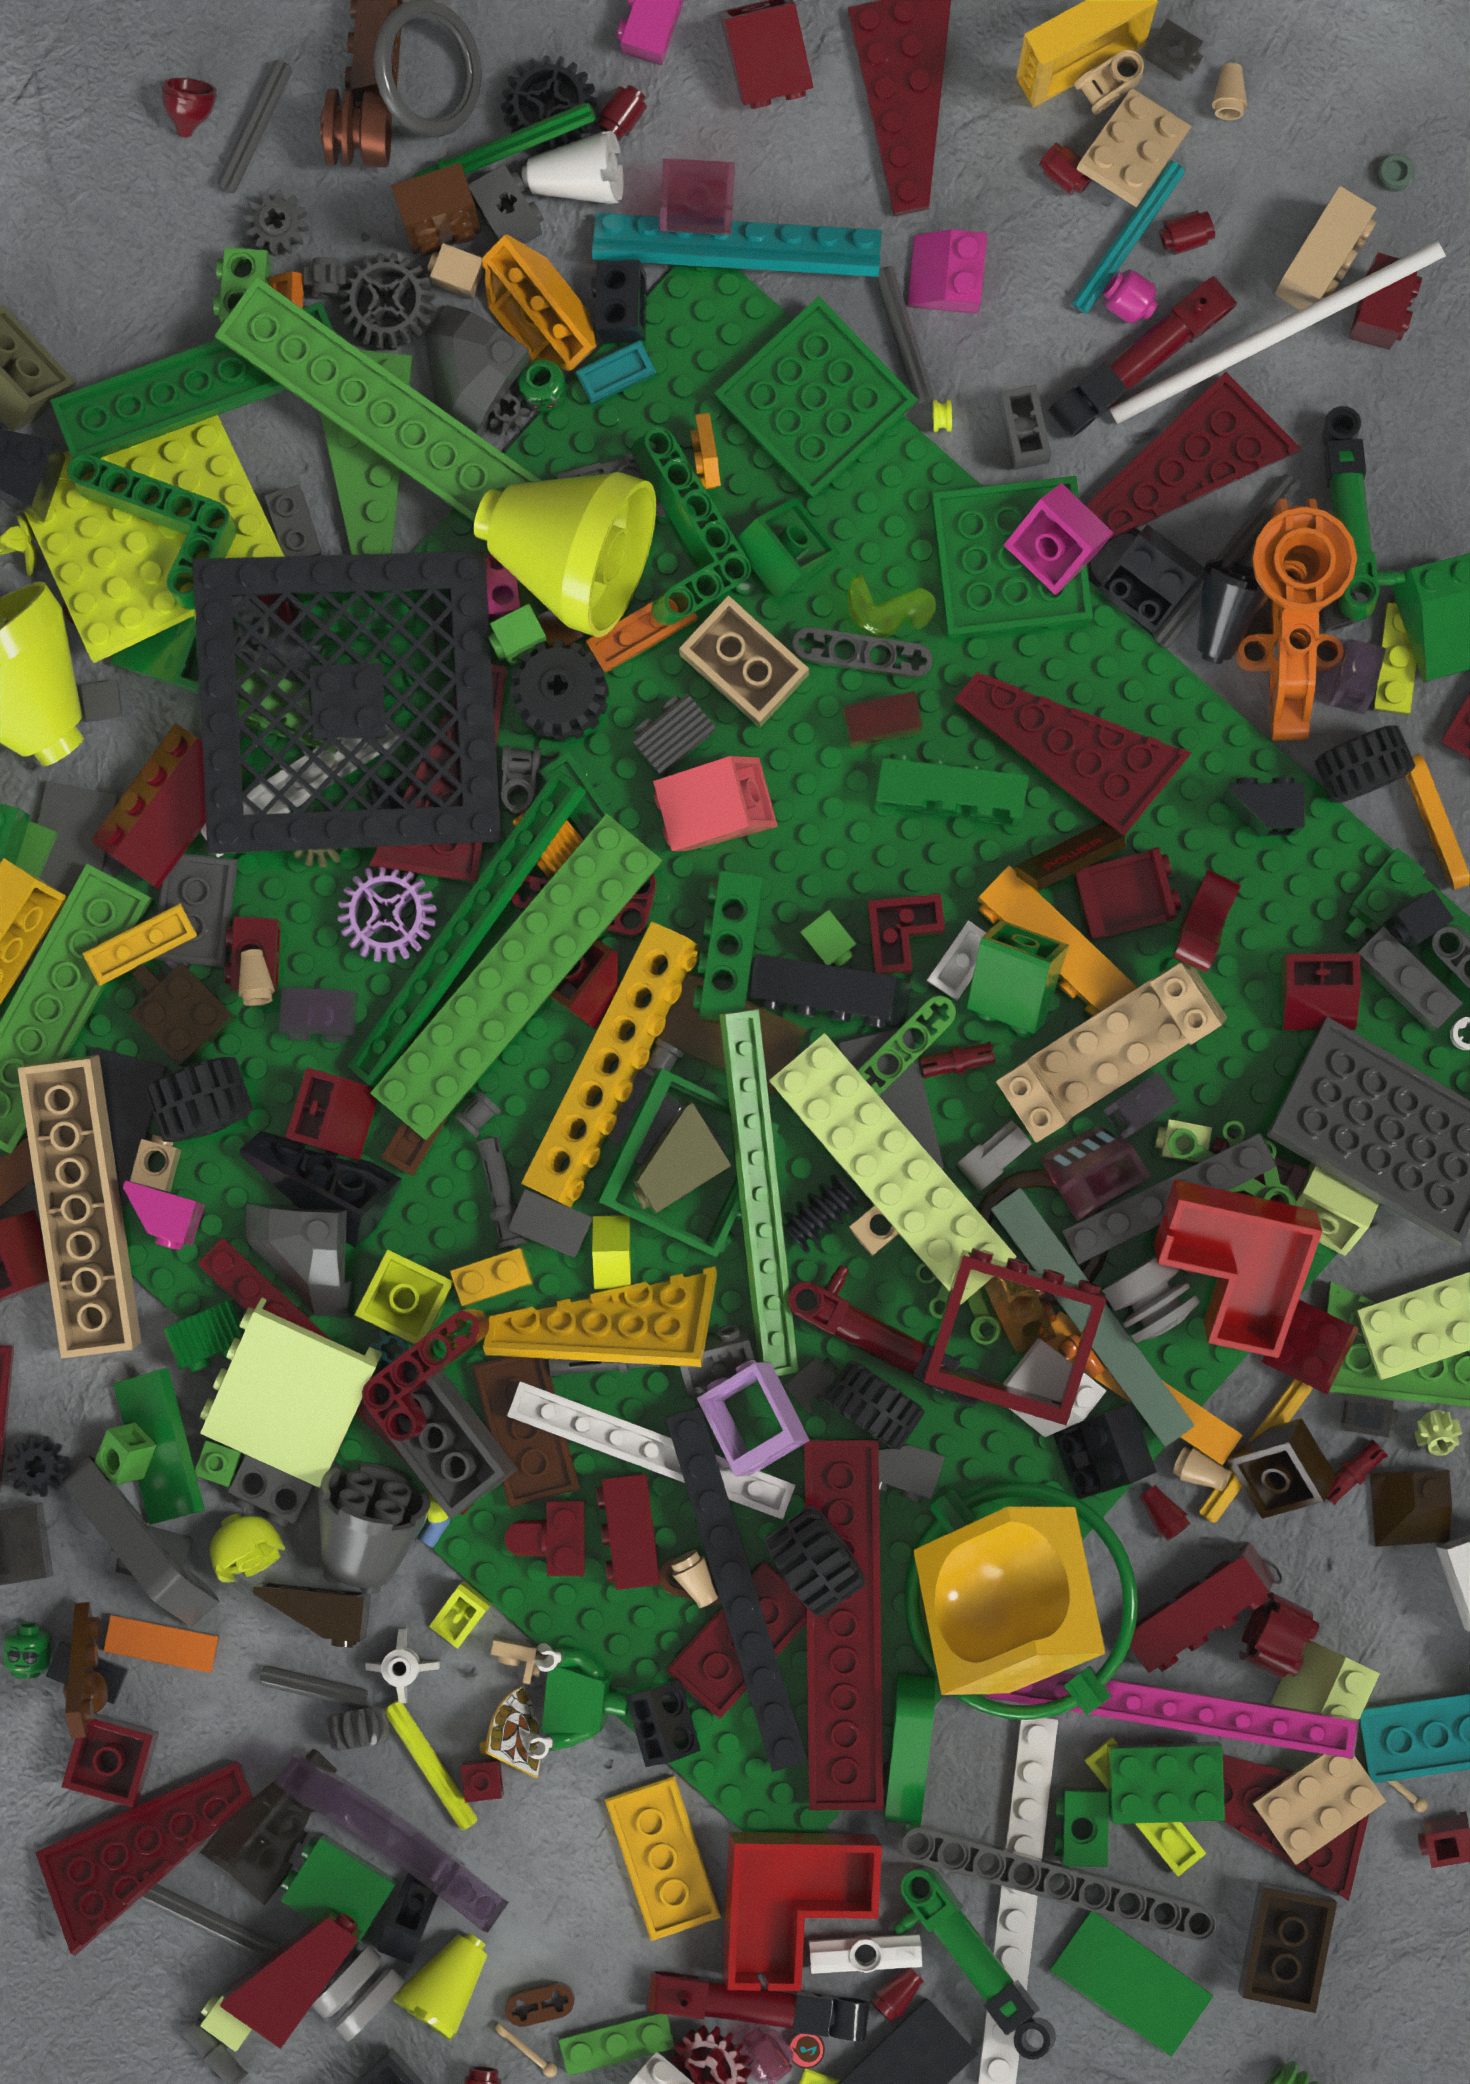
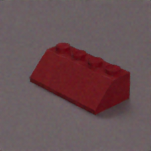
M175 723L90 840L157 889L206 823L201 740Z

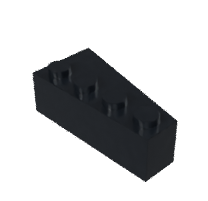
M0 429V500L17 510L21 509L31 514L33 518L43 523L66 459L54 440Z
M756 954L748 997L759 1001L758 1007L767 1010L779 1011L781 1005L794 1008L793 1013L814 1017L815 1012L829 1014L828 1019L849 1023L851 1018L862 1020L863 1025L885 1028V1025L901 1028L906 1021L912 985L892 975Z

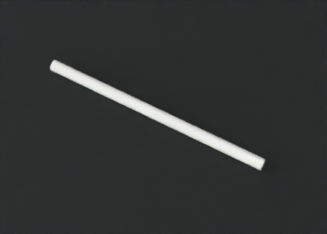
M1437 240L1110 407V411L1116 423L1119 424L1446 257Z

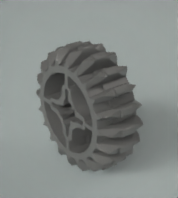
M378 253L376 256L378 263L371 264L370 259L365 257L363 259L364 270H361L356 265L351 268L356 277L355 279L344 277L345 285L349 289L339 291L340 299L347 301L339 305L340 313L348 314L344 317L343 323L346 327L354 325L351 330L354 338L364 334L362 342L365 346H369L375 338L378 350H383L385 341H389L392 350H397L398 344L396 340L403 338L404 344L410 346L409 334L413 333L416 337L421 338L423 332L418 325L421 324L428 327L431 325L430 318L424 314L435 313V305L428 301L435 299L436 296L434 290L427 289L432 284L430 278H420L423 273V268L420 265L410 270L412 265L410 258L406 257L399 265L396 253L391 254L389 262H385L383 254ZM384 276L401 278L400 281L396 279L388 285L380 284L375 279ZM412 286L416 292V303L409 316L401 304L407 296L406 291ZM364 288H366L373 300L370 306L367 307L368 312L362 317L359 313L358 304L360 295ZM378 293L382 297L388 296V299L392 296L396 310L392 306L387 307L386 304L385 307H382ZM387 318L394 319L399 323L393 327L372 325L374 322L379 324Z

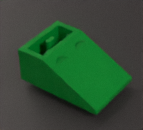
M195 616L113 654L110 664L199 695Z

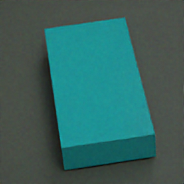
M641 340L577 370L576 375L591 405H594L656 375V371Z

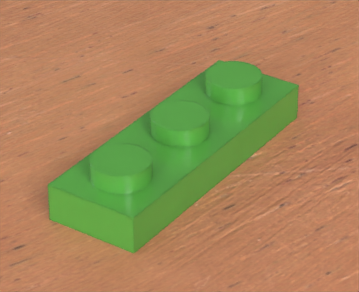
M652 2013L559 2037L568 2076L655 2054L656 2052H663L675 2047L668 2015Z

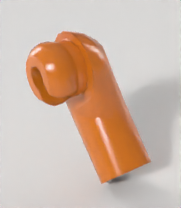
M1078 1335L1066 1336V1340L1060 1342L1058 1347L1061 1355L1067 1360L1072 1359L1076 1355L1081 1338ZM1091 1347L1085 1372L1093 1379L1104 1372L1106 1368Z

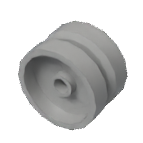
M369 1945L352 1961L348 1960L332 1976L326 1985L327 1987L312 2004V2007L323 2018L333 2016L343 2005L347 2007V2010L337 2020L335 2029L348 2042L372 2020L405 1983V1980L393 1968L384 1970L373 1982L369 1979L380 1966L382 1958Z

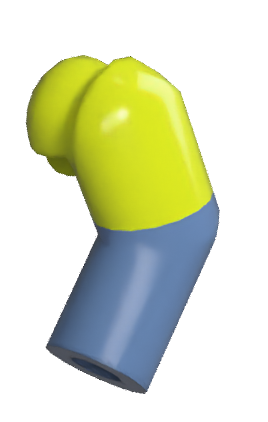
M427 1491L425 1493L430 1498V1508L427 1515L429 1522L418 1539L434 1548L449 1525L450 1518L432 1494Z

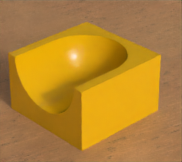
M1005 1507L913 1550L941 1695L1011 1693L1106 1654L1075 1507Z

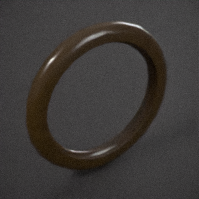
M1046 1169L1021 1171L1002 1179L986 1193L977 1207V1211L991 1225L994 1214L990 1209L1017 1189L1045 1187L1063 1192L1072 1198L1083 1210L1087 1219L1103 1211L1096 1197L1085 1185L1069 1175ZM1108 1250L1085 1261L1080 1268L1091 1284L1102 1270ZM1002 1279V1284L1005 1288H1013L1015 1282ZM989 1281L987 1282L993 1290L1006 1299L1024 1306L1049 1307L1059 1305L1054 1296L1045 1291L1020 1285L1016 1291L1004 1293L999 1290L997 1285Z

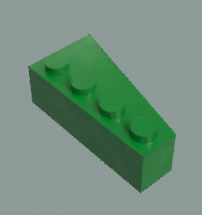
M890 754V758H882L875 801L877 806L1018 828L1023 818L1029 775H1022L1011 771H989L973 765H962V767L948 766L947 762L934 759H926V763L911 761V756L903 754Z

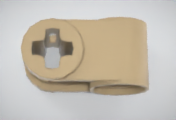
M1133 50L1120 51L1100 66L1082 75L1074 83V86L1077 90L1083 91L1093 106L1091 111L1094 115H1097L1112 106L1119 98L1127 94L1131 88L1134 89L1140 84L1144 62L1142 57ZM1123 64H1130L1137 72L1133 76L1124 77L1118 72L1117 68Z

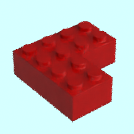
M1174 1179L1165 1206L1166 1215H1162L1153 1243L1157 1263L1218 1277L1203 1321L1208 1343L1279 1358L1322 1234L1317 1210Z
M729 1832L722 1979L727 1990L761 1991V1982L757 1973H762V1979L768 1991H801L805 1918L878 1919L882 1845L875 1834Z

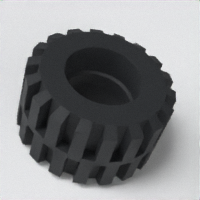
M1395 725L1384 726L1350 739L1325 751L1314 761L1331 803L1346 802L1401 779L1411 773L1416 767L1399 726Z
M848 1361L824 1396L825 1401L830 1407L891 1449L900 1450L925 1414L922 1407L914 1400L860 1363Z

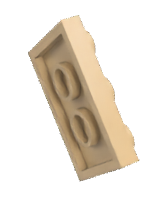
M1131 88L1079 162L1077 170L1137 208L1188 135L1192 126Z
M1319 1754L1255 1799L1252 1804L1292 1862L1297 1865L1387 1801L1356 1757L1350 1759Z

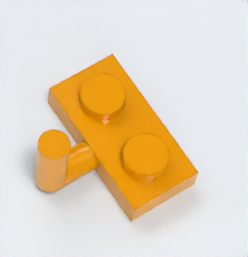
M710 413L695 415L697 429L690 430L697 474H704L698 477L706 490L714 489L717 486H721Z

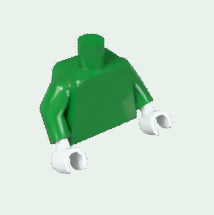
M545 1643L537 1647L541 1654H548L544 1660L536 1659L533 1661L540 1670L548 1671L541 1730L542 1733L547 1734L545 1738L536 1733L528 1734L525 1740L528 1743L539 1741V1746L536 1750L528 1751L526 1754L534 1759H541L547 1755L548 1750L556 1751L569 1748L595 1737L597 1732H600L606 1725L608 1714L627 1716L629 1708L625 1695L628 1694L610 1692L612 1674L605 1671L603 1665L583 1649L558 1648L554 1652Z

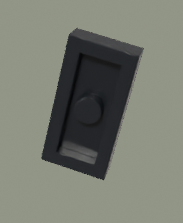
M63 1641L59 1643L46 1677L65 1684L69 1674L70 1644ZM98 1656V1666H93V1670L99 1672L106 1679L109 1692L107 1702L115 1704L129 1668Z

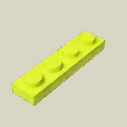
M1110 1737L1083 1759L1107 1790V1745L1118 1744L1113 1737ZM1181 1822L1135 1823L1178 1877L1206 1855V1852Z

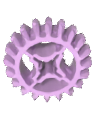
M367 868L365 869V875L368 881L363 883L358 876H354L352 880L359 887L356 892L349 887H345L343 890L352 899L351 902L342 900L338 904L340 908L349 910V914L338 916L339 922H350V925L342 929L341 933L344 937L352 934L356 935L351 939L349 945L354 949L363 943L360 955L365 958L374 949L375 962H381L383 952H387L389 962L395 963V951L400 950L404 959H408L410 955L406 949L407 946L411 944L419 952L422 947L416 941L417 937L420 936L424 940H430L431 935L422 929L424 925L428 927H435L436 925L435 920L425 917L426 914L437 911L435 905H424V902L430 900L433 894L431 891L419 894L425 882L423 879H419L415 883L410 884L414 877V873L410 871L406 872L403 878H400L401 871L392 869L391 875H387V869L378 868L379 876L374 877L372 870ZM383 885H395L405 889L400 895L397 894L391 899H383L373 891V889ZM365 897L372 905L373 913L366 922L367 925L361 929L358 921V910ZM414 898L417 914L412 929L409 930L402 922L401 915L408 906L407 903ZM375 901H378L382 906L386 905L388 909L390 905L396 907L392 913L395 916L394 919L400 925L399 927H396L392 921L388 922L386 919L384 922L379 921L382 913L379 911L380 908L376 905ZM390 928L396 931L401 939L382 943L374 941L369 937L374 933L377 934L382 929Z

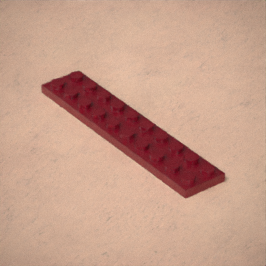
M809 1439L810 1441L804 1443L805 1508L812 1505L825 1515L855 1557L864 1573L866 1586L821 1617H818L807 1608L809 1810H883L878 1439Z

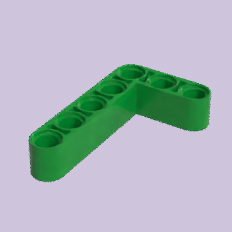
M656 426L634 442L632 455L646 480L653 485L657 498L701 569L654 599L652 603L653 617L658 623L671 626L745 582L751 573V565L672 433L664 427ZM649 441L657 446L658 453L651 450ZM668 472L676 477L677 485L669 480ZM687 503L693 506L696 516L688 511ZM706 534L714 540L715 547L708 544ZM725 566L732 570L734 579L726 574ZM697 582L704 586L706 596L698 591ZM668 599L676 603L678 612L670 608Z
M82 454L73 458L68 465L67 471L69 478L80 495L187 535L171 567L166 582L169 591L179 606L184 609H194L193 587L186 592H180V589L187 583H193L192 559H195L200 552L209 551L204 559L226 558L237 533L236 523L226 506L218 501L91 455ZM94 472L90 479L82 481L84 475ZM127 484L122 491L114 492L117 486ZM152 496H159L156 502L146 504L147 500ZM191 508L188 514L178 516L182 509ZM219 519L224 520V522L219 527L210 528L211 524L214 521Z

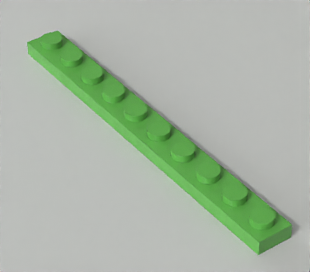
M759 1009L722 1013L719 1015L758 1363L771 1362L777 1376L798 1373L793 1316L788 1303L790 1288Z

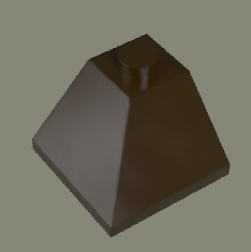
M1448 1469L1369 1473L1375 1547L1449 1542L1452 1498L1450 1471Z

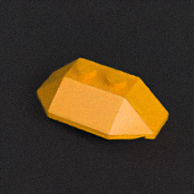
M504 235L482 258V265L485 269L488 308L505 330L519 343L528 348L530 362L537 359H548L558 364L563 370H573L596 347L594 330L591 325V313L548 258L510 235Z

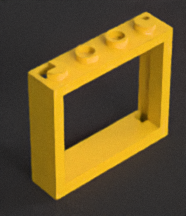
M1085 0L1025 33L1016 79L1032 107L1035 108L1073 87L1074 83L1082 75L1100 66L1118 52L1123 50H1133L1136 52L1145 47L1158 1Z

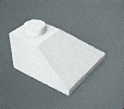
M1038 1338L1004 1381L1003 1385L1061 1402L1073 1363ZM1083 1373L1067 1426L1013 1409L1010 1410L1042 1436L1047 1437L1083 1421L1105 1394L1106 1390L1087 1374Z

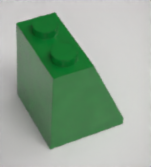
M1000 920L981 938L967 1009L975 1011L976 1015L984 1020H999L1010 1024V1028L1016 1032L1035 1034L1045 1023L1069 945Z

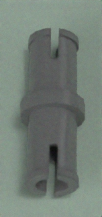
M199 2018L182 2033V2036L204 2058L202 2062L206 2067L210 2065L226 2084H238L249 2073L227 2051V2045L223 2042L220 2043L216 2037L200 2026L202 2020Z

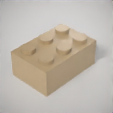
M1339 186L1284 274L1274 295L1295 308L1302 310L1333 294L1339 285V282L1334 279L1337 277L1343 280L1358 254L1357 251L1353 250L1354 247L1361 250L1372 233L1377 222L1371 218L1377 208L1342 186Z
M729 595L679 648L680 656L759 728L809 676V668Z

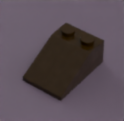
M265 1582L253 1586L254 1595L321 1638L332 1639L331 1646L353 1648V1645H357V1642L367 1637L371 1594Z

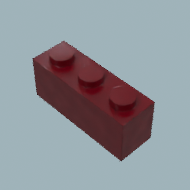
M647 1473L602 1479L603 1487H596L598 1507L599 1509H606L607 1523L601 1524L603 1546L610 1545L612 1560L605 1561L608 1583L615 1582L616 1590L660 1585Z

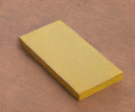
M675 1775L605 1798V1803L651 1941L721 1918Z

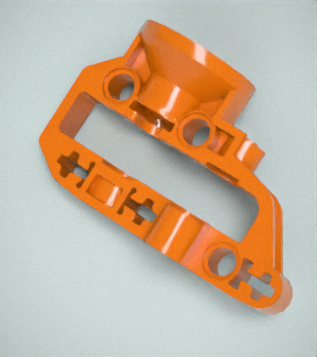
M1279 498L1271 511L1270 521H1268L1255 541L1252 556L1256 581L1267 597H1269V634H1254L1244 638L1235 653V659L1238 666L1245 671L1269 672L1271 741H1308L1316 672H1327L1335 668L1342 659L1344 652L1343 645L1339 639L1328 634H1319V612L1322 608L1342 596L1354 578L1357 555L1354 540L1344 524L1328 512L1319 510L1316 498H1308L1304 506H1288L1286 498ZM1288 574H1292L1297 580H1294ZM1289 639L1300 643L1303 649L1294 648ZM1277 641H1278V661H1277V659L1275 658V655H1274V645H1275V643H1276ZM1247 645H1256L1262 651V659L1259 661L1249 660L1245 656L1244 648ZM1320 645L1329 646L1334 651V660L1328 662L1321 660L1317 655V647Z

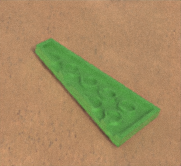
M360 350L407 385H411L412 355ZM321 414L351 555L392 554L401 470Z
M1329 1281L1326 1312L1359 1328L1329 1392L1470 1407V1350L1379 1381L1355 1313L1359 1309L1377 1303Z

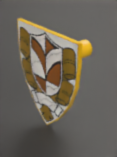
M524 1685L508 1693L500 1702L491 1719L487 1740L482 1741L479 1748L483 1755H490L534 1778H538L540 1759H534L526 1754V1752L536 1750L539 1746V1741L528 1743L525 1739L530 1733L540 1735L539 1722L534 1705Z

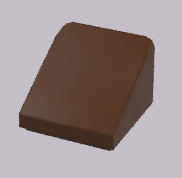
M550 610L536 616L546 636L548 645H554L553 639H563L565 644L569 645L584 637L582 632L567 627Z

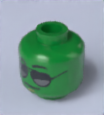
M30 1621L19 1622L17 1628L5 1633L3 1641V1666L11 1671L12 1676L21 1679L36 1678L50 1666L51 1635L47 1631L40 1629L38 1623Z

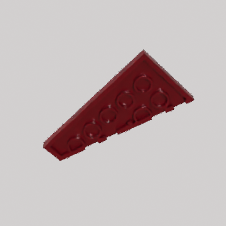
M1225 372L1085 506L1114 532L1108 540L1110 541L1300 452L1301 447Z
M491 665L495 740L497 744L507 667ZM454 694V696H453V698H452V700H451V702H450V705H451L454 709H455V694ZM446 711L437 727L440 730L452 718ZM455 722L445 735L457 745ZM440 740L428 752L441 766L454 754ZM457 758L447 771L459 781V763ZM421 759L414 776L426 785L437 771L424 759ZM442 776L430 788L444 803L456 791ZM410 782L402 799L409 804L420 790ZM424 795L413 808L437 806ZM460 795L449 807L461 806ZM483 843L377 847L368 866L389 870L396 869L401 872L410 871L414 874L476 883Z
M1159 1738L1156 1743H1175ZM1223 1754L1225 1821L1223 1822L1349 1901L1369 1814L1295 1865L1252 1804L1255 1799L1294 1772Z

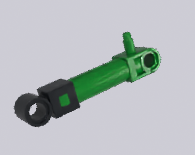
M1339 406L1329 411L1323 427L1322 441L1326 447L1324 453L1327 488H1330L1333 516L1344 524L1352 536L1357 555L1354 578L1342 596L1339 597V606L1345 617L1361 621L1370 617L1374 612L1379 596V586L1404 583L1406 578L1403 571L1377 572L1375 552H1372L1364 483L1366 476L1363 439H1358L1361 419L1354 409L1347 406ZM1342 426L1347 428L1349 432L1341 434L1333 428ZM1362 593L1368 600L1363 602L1356 601L1351 597V594Z
M928 1866L919 1867L908 1872L903 1877L900 1888L901 1894L911 1910L900 1917V1920L893 1925L895 1932L902 1934L920 1921L928 1932L933 1931L985 2000V2009L1003 2033L1007 2036L1014 2030L1016 2031L1014 2046L1017 2052L1029 2060L1043 2057L1052 2049L1056 2041V2032L1052 2024L1046 2019L1032 2017L1040 2010L1019 1980L1014 1982L961 1911L963 1905L935 1869ZM917 1877H923L928 1881L930 1891L927 1896H921L915 1891L914 1881ZM1029 2029L1038 2030L1042 2034V2047L1035 2048L1028 2043L1026 2034Z

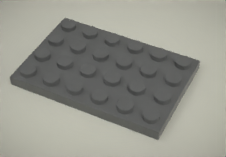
M1327 1016L1319 1027L1266 1136L1451 1246L1459 1247L1470 1228V1101Z

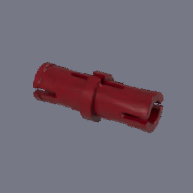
M991 1041L961 1049L958 1046H953L951 1051L924 1057L920 1056L924 1080L929 1077L956 1072L957 1075L964 1074L965 1069L996 1064L994 1053H992Z
M1373 1439L1350 1461L1345 1459L1340 1464L1342 1468L1335 1474L1336 1479L1326 1497L1334 1506L1357 1483L1359 1485L1366 1481L1364 1477L1384 1458L1388 1457L1386 1452L1381 1450V1447Z

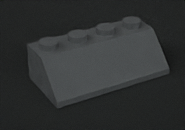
M409 1362L405 1367V1372L411 1380H415L418 1375V1369L413 1362ZM443 1370L411 1394L426 1416V1426L423 1432L405 1441H396L388 1436L450 1519L492 1492L518 1470ZM383 1384L377 1389L379 1399L387 1402L390 1396L388 1388ZM402 1413L399 1417V1425L406 1432H409L411 1429V1420L406 1414Z

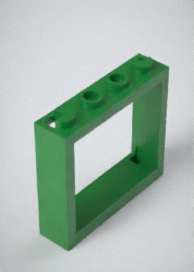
M656 1068L594 1200L717 1258L719 1252L724 1253L728 1243H731L733 1233L729 1231L735 1218L738 1220L742 1218L737 1176L706 1241L617 1199L669 1086L730 1115L729 1100L665 1069ZM771 1121L775 1149L777 1145L775 1143L779 1137V1134L776 1133L779 1125Z

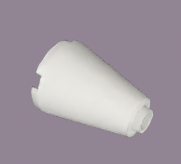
M603 131L528 158L527 165L522 167L524 186L529 187L532 194L607 204L619 203L618 200H621L623 197L624 180L623 165H618L615 155L621 153L616 135L613 131Z

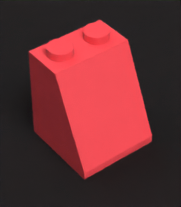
M728 756L653 781L656 790L654 792V801L662 813L665 824L663 835L665 841L671 847V851H690L778 827L760 758Z

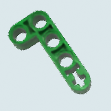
M898 1673L895 1717L884 1807L885 1822L916 1823L921 1825L934 1718L935 1677Z

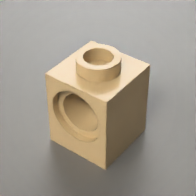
M443 243L440 252L432 254L427 272L431 273L430 278L433 286L473 300L485 269L483 268L481 257Z
M152 1135L151 1141L141 1139L130 1182L170 1192L181 1149L172 1147L173 1142H164L161 1136ZM155 1152H161L166 1159L164 1168L159 1172H152L148 1166V1159Z
M876 1206L849 1226L851 1233L871 1257L899 1235L892 1225L889 1233L883 1236H878L871 1231V1219L875 1216H883Z

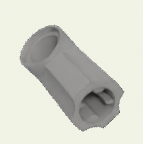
M1013 1121L1005 1124L983 1145L980 1143L956 1164L978 1192L982 1191L1004 1172L1003 1168L1032 1144Z

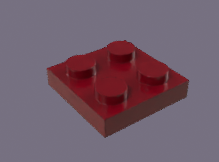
M1299 1299L1279 1358L1264 1355L1261 1362L1328 1395L1359 1328Z

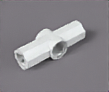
M920 1933L883 1936L862 1934L851 1938L809 1940L811 1974L847 1971L869 1973L878 1969L922 1967ZM861 1945H871L876 1950V1955L870 1962H861L855 1957V1952Z

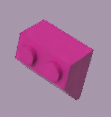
M950 229L914 235L907 307L978 314L981 304L987 233Z
M1061 483L1038 501L1004 546L1046 587L1057 595L1096 556L1114 532Z
M125 1181L123 1189L147 1234L157 1236L156 1244L182 1250L183 1244L193 1246L204 1211V1203Z

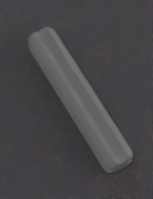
M265 1666L260 1676V1684L262 1686L362 1709L367 1701L368 1691L364 1688L280 1668Z

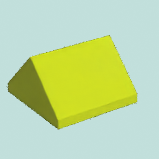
M387 1249L355 1316L415 1345L429 1334L435 1326L454 1282Z

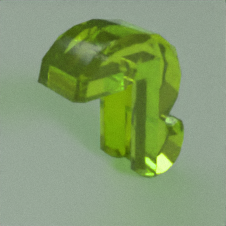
M862 573L852 580L847 594V607L851 619L861 632L871 637H889L899 630L905 619H911L913 629H920L931 622L935 613V598L923 588H918L875 606Z

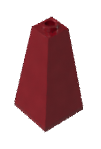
M330 1910L235 1980L227 1989L220 2007L281 2049L359 1940L361 1931L356 1928L358 1923L344 1912L336 1914Z

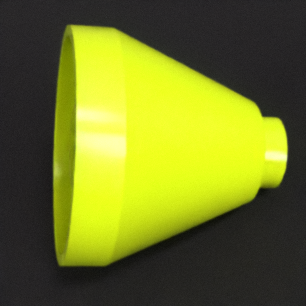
M622 472L512 484L504 492L490 489L483 496L474 521V534L477 538L487 541L490 554L567 627L600 638L607 635L619 622L642 576L655 526V490L649 481Z
M39 581L20 587L0 597V743L22 757L34 754L41 766L45 767L70 754L83 742L84 737L76 727L82 718L63 610L45 582Z

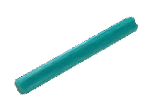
M1171 160L1165 166L1074 297L1072 305L1077 310L1086 314L1095 304L1112 276L1120 268L1183 177L1185 169L1180 164Z

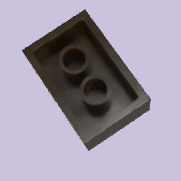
M1259 1882L1238 1992L1242 1998L1316 2013L1337 1902L1332 1897Z

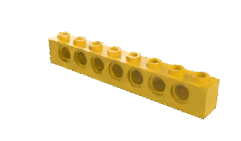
M651 921L521 1184L570 1208L574 1201L581 1196L590 1168L597 1164L601 1154L600 1148L606 1136L614 1130L617 1123V1114L623 1102H626L631 1096L633 1082L639 1070L646 1065L650 1055L649 1050L655 1038L662 1033L665 1027V1017L671 1005L679 999L682 992V983L688 971H691L697 963L698 951L700 949L698 944L688 937ZM668 961L667 969L658 975L660 965ZM648 994H651L650 1003L642 1008L643 999ZM635 1026L634 1035L629 1040H626L627 1031ZM619 1059L617 1069L610 1073L609 1070L612 1062ZM599 1092H602L603 1096L601 1101L599 1102V1104L594 1106L593 1101L595 1096ZM586 1124L585 1134L577 1139L579 1128ZM569 1157V1166L561 1172L562 1162Z

